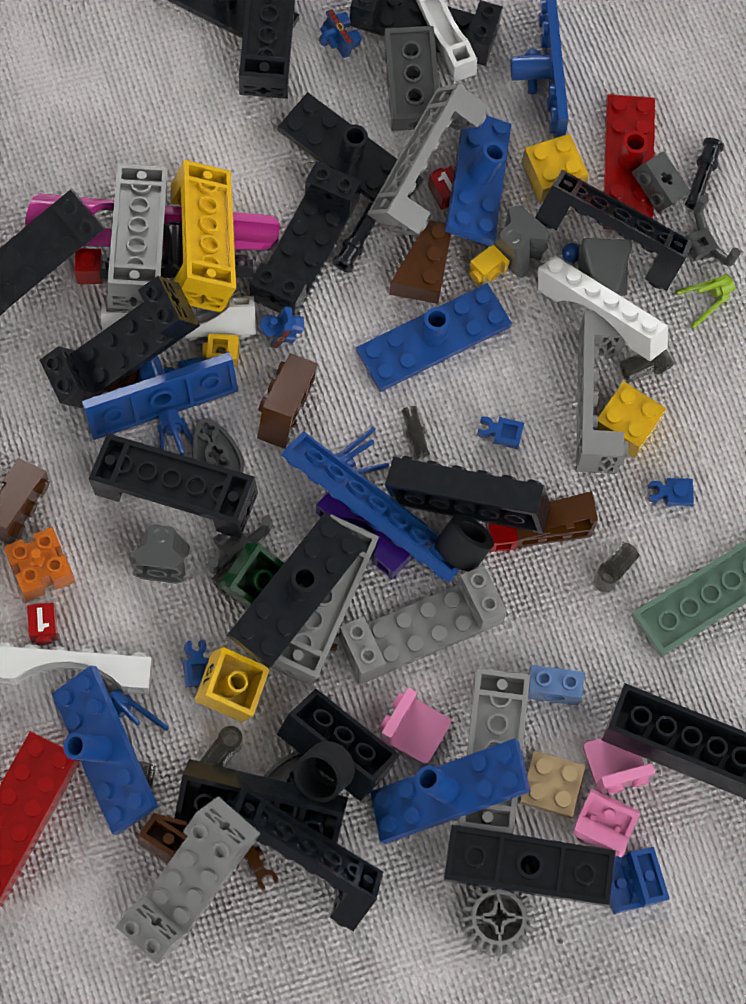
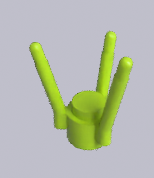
M728 274L675 291L676 295H680L697 290L698 293L709 290L713 297H719L691 325V328H696L722 303L730 300L729 293L735 290V285Z

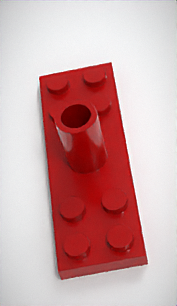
M607 94L603 192L653 219V205L632 174V171L654 157L655 98ZM602 227V229L613 230L611 228Z

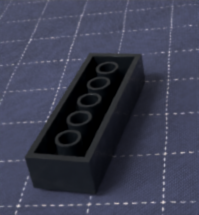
M393 456L385 482L391 498L403 507L449 516L460 514L479 522L540 534L544 533L551 508L545 485H542L539 481H521L510 475L494 476L484 470L473 472L458 465L447 467L431 460L421 462L410 456H402V458Z
M624 683L615 702L602 741L746 799L745 731Z
M193 759L188 760L182 775L174 818L187 821L189 824L196 812L217 797H220L230 806L244 786L338 844L348 797L337 795L328 802H315L305 797L299 791L296 784Z

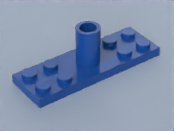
M540 0L541 13L538 14L539 27H542L543 32L540 36L541 48H545L546 54L511 56L510 72L512 81L548 79L549 98H547V112H551L549 133L554 134V138L566 135L569 120L557 1Z
M487 116L479 127L460 130L445 232L488 246H492L495 242L510 139V123Z
M486 283L439 307L431 308L425 314L356 347V352L378 390L382 392L511 328L512 322L492 289Z
M230 352L165 373L159 357L156 356L137 370L141 382L94 396L82 401L90 433L93 440L105 437L107 433L114 434L158 419L159 414L163 411L176 409L179 412L238 392L233 359Z
M90 665L53 692L52 696L69 733L64 742V752L69 759L81 761L111 833L119 835L159 806L97 666Z
M514 738L438 767L424 766L416 775L373 790L370 794L379 840L381 843L387 844L531 792L520 743Z

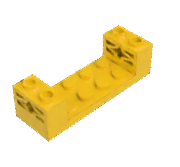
M183 160L170 184L171 204L182 206L183 265L174 281L180 284L190 306L222 312L236 289L231 171Z

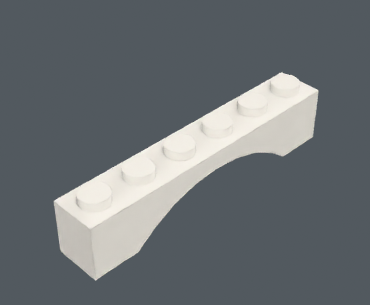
M416 0L427 25L434 26L436 45L453 81L457 82L477 75V58L468 39L462 34L455 23L445 0Z
M554 256L538 268V290L556 302L572 301L595 311L616 329L631 350L651 361L667 349L668 325L557 256Z
M254 296L231 297L222 312L209 310L196 315L200 326L184 338L196 340L200 337H208V334L239 335V337L256 334ZM101 304L102 331L132 310L108 308V304Z
M0 643V684L18 685L27 678L41 672L54 669L85 670L91 665L97 666L101 677L113 683L123 693L150 695L153 662L152 657H147L145 653L134 652L131 655H121L118 651L107 650L103 654L94 653V650L86 648L78 649V652L67 651V648L58 646L47 650L41 649L38 645H25V648L14 647L11 643Z

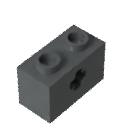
M662 151L632 171V174L658 213L690 193V190L665 151Z

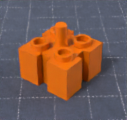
M53 527L33 534L35 540L33 542L25 544L24 540L21 539L3 547L26 602L45 595L44 588L50 585H54L55 590L75 582L72 570L65 554L63 555Z

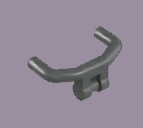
M701 195L694 207V217L698 231L685 236L693 241L690 248L692 251L691 255L697 261L712 254L725 266H732L740 256L741 251L738 248H733L727 255L720 249L707 227L704 216V209L709 198L706 195ZM699 241L703 242V247L700 246Z
M264 516L261 520V527L248 537L242 534L241 539L223 533L216 535L213 541L225 555L219 560L217 558L209 559V571L212 574L219 573L239 556L247 543H257L265 537L272 529V519L269 516ZM234 538L238 543L231 547L228 542Z

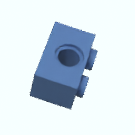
M532 665L528 673L530 675L528 699L578 706L582 699L585 672Z

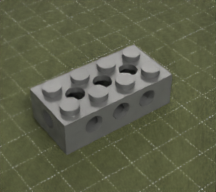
M434 26L385 28L384 49L391 131L414 130L435 91L439 88Z

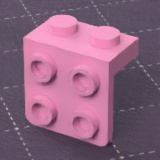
M408 687L405 694L400 692L392 706L396 709L392 716L386 715L379 727L382 730L381 740L421 764L426 765L430 762L448 731L451 719L417 700L418 692Z
M602 738L588 741L583 745L596 789L600 793L608 792L609 795L624 791L625 787L632 785L634 788L649 784V780L655 774L652 763L644 765L641 756L604 742Z
M591 788L578 816L573 835L583 844H593L599 848L616 850L615 857H623L629 837L641 811Z

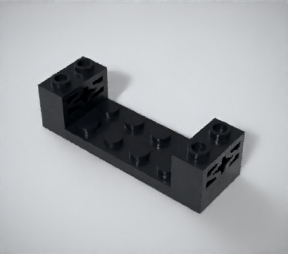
M246 0L239 68V95L288 99L295 0Z
M352 0L350 5V27L384 36L385 28L428 26L416 0ZM480 0L475 14L447 6L458 28L468 39L477 58V64L486 66L500 26L503 6ZM435 42L436 52H439V53H440V51H439V49H438V47H437V45H436V42Z
M318 161L315 162L305 181V195L267 265L260 263L250 281V296H254V302L278 313L284 307L292 308V315H298L360 200V180Z
M562 170L535 218L548 229L553 228L557 231L571 206L575 208L578 214L590 216L597 220L600 226L619 232L622 238L641 244L644 250L657 253L645 280L649 281V284L654 288L667 291L684 263L693 241Z
M73 188L0 247V316L82 246H85L105 229L104 225Z
M161 276L155 277L138 289L144 302L77 350L58 346L40 359V363L61 404L83 408L82 401L102 395L200 326L178 282Z
M109 433L105 437L88 478L96 496L119 502L122 494L125 493L212 519L216 532L239 539L242 537L258 495L254 476Z
M243 786L230 807L260 833L257 838L259 843L273 848L285 859L296 862L304 867L308 873L319 876L327 881L331 887L337 889L330 918L339 926L354 931L377 900L383 871Z

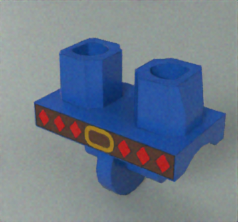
M333 9L326 11L327 19L320 28L322 35L319 37V42L322 46L330 45L332 49L337 47L343 58L349 57L351 50L361 44L362 36L358 30L346 31L345 28L350 27L351 23L350 17L346 12L336 14Z
M284 307L277 317L273 315L264 316L260 321L259 328L265 336L274 337L271 347L278 348L283 342L294 343L297 334H301L304 331V317L292 315V308Z

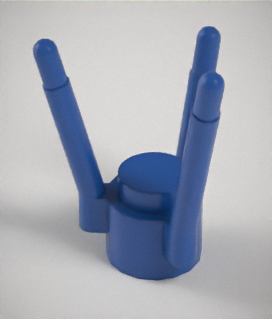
M176 409L163 411L158 416L160 424L157 425L160 449L166 450V433L168 436L174 437L180 455H184L185 452L179 433L182 429L191 445L193 443V436L187 428L184 418H180Z
M371 427L344 450L335 455L350 467H355L356 463L353 457L373 445L374 440L366 442L355 450L353 449L375 432V427ZM389 463L356 469V471L360 474L388 468Z
M120 689L109 694L119 718L126 715L136 726H139L140 721L130 711L132 706L165 731L169 729L160 719L135 702L129 694L124 695Z

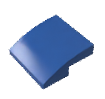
M654 847L631 851L623 855V857H615L610 896L613 915L670 899Z

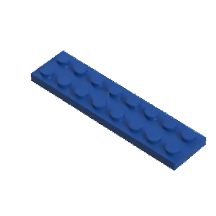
M306 432L301 433L281 454L289 465L304 472L309 480L325 488L334 499L341 500L354 514L366 519L375 530L383 532L391 538V541L396 546L404 548L412 554V557L417 562L425 564L433 570L438 578L445 579L450 583L460 570L447 562L438 552L435 546V541L440 535L438 532Z

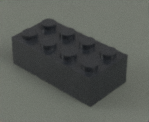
M316 688L288 714L276 734L301 755H304L314 745L323 741L335 742L344 747L351 755L355 766L353 780L345 790L360 802L388 774L399 757L396 751ZM317 758V767L336 781L337 776L331 765Z

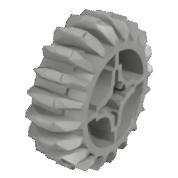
M485 887V893H483L480 889L476 888L474 894L477 899L468 896L466 900L471 906H463L462 908L464 913L469 914V916L461 917L462 923H469V926L464 927L462 931L464 934L473 933L468 938V943H473L477 940L479 942L475 948L477 951H480L483 945L486 946V956H490L492 949H496L497 958L502 956V949H505L506 954L511 956L513 954L511 946L520 951L522 945L519 940L528 943L530 938L525 933L534 932V928L527 925V923L535 921V916L527 915L534 908L532 905L526 907L523 905L527 902L528 897L523 896L519 899L517 897L519 893L517 892L512 894L509 891L491 890V888ZM493 899L491 912L476 915L477 908L483 902ZM502 899L511 903L519 915L507 912L504 909ZM497 910L498 914L504 917V921H502L499 929L498 925H495V922L491 920L494 918ZM477 924L489 927L492 930L494 940L486 937L479 930ZM513 924H520L517 934L503 941L504 928L506 926H513Z

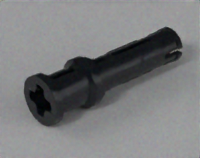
M709 137L703 141L704 148L702 154L698 156L696 161L698 169L685 202V206L689 209L694 210L699 197L705 193L712 171L718 167L717 159L719 153L724 149V143L716 138Z
M373 202L368 203L353 233L343 241V248L339 255L333 258V264L341 271L352 272L356 258L363 253V244L376 222L375 219L367 215Z

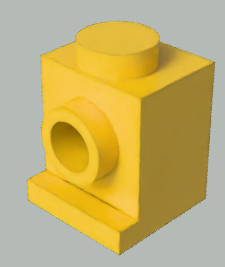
M493 244L471 260L469 275L476 284L480 283L483 285L488 280L492 282L501 272L503 274L507 272L509 260Z
M208 334V342H203L202 357L210 359L214 356L222 355L217 352L224 350L226 353L230 352L234 367L238 368L239 335Z

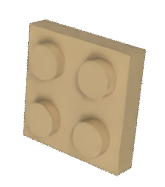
M534 751L527 773L531 792L523 794L519 804L571 819L586 766Z

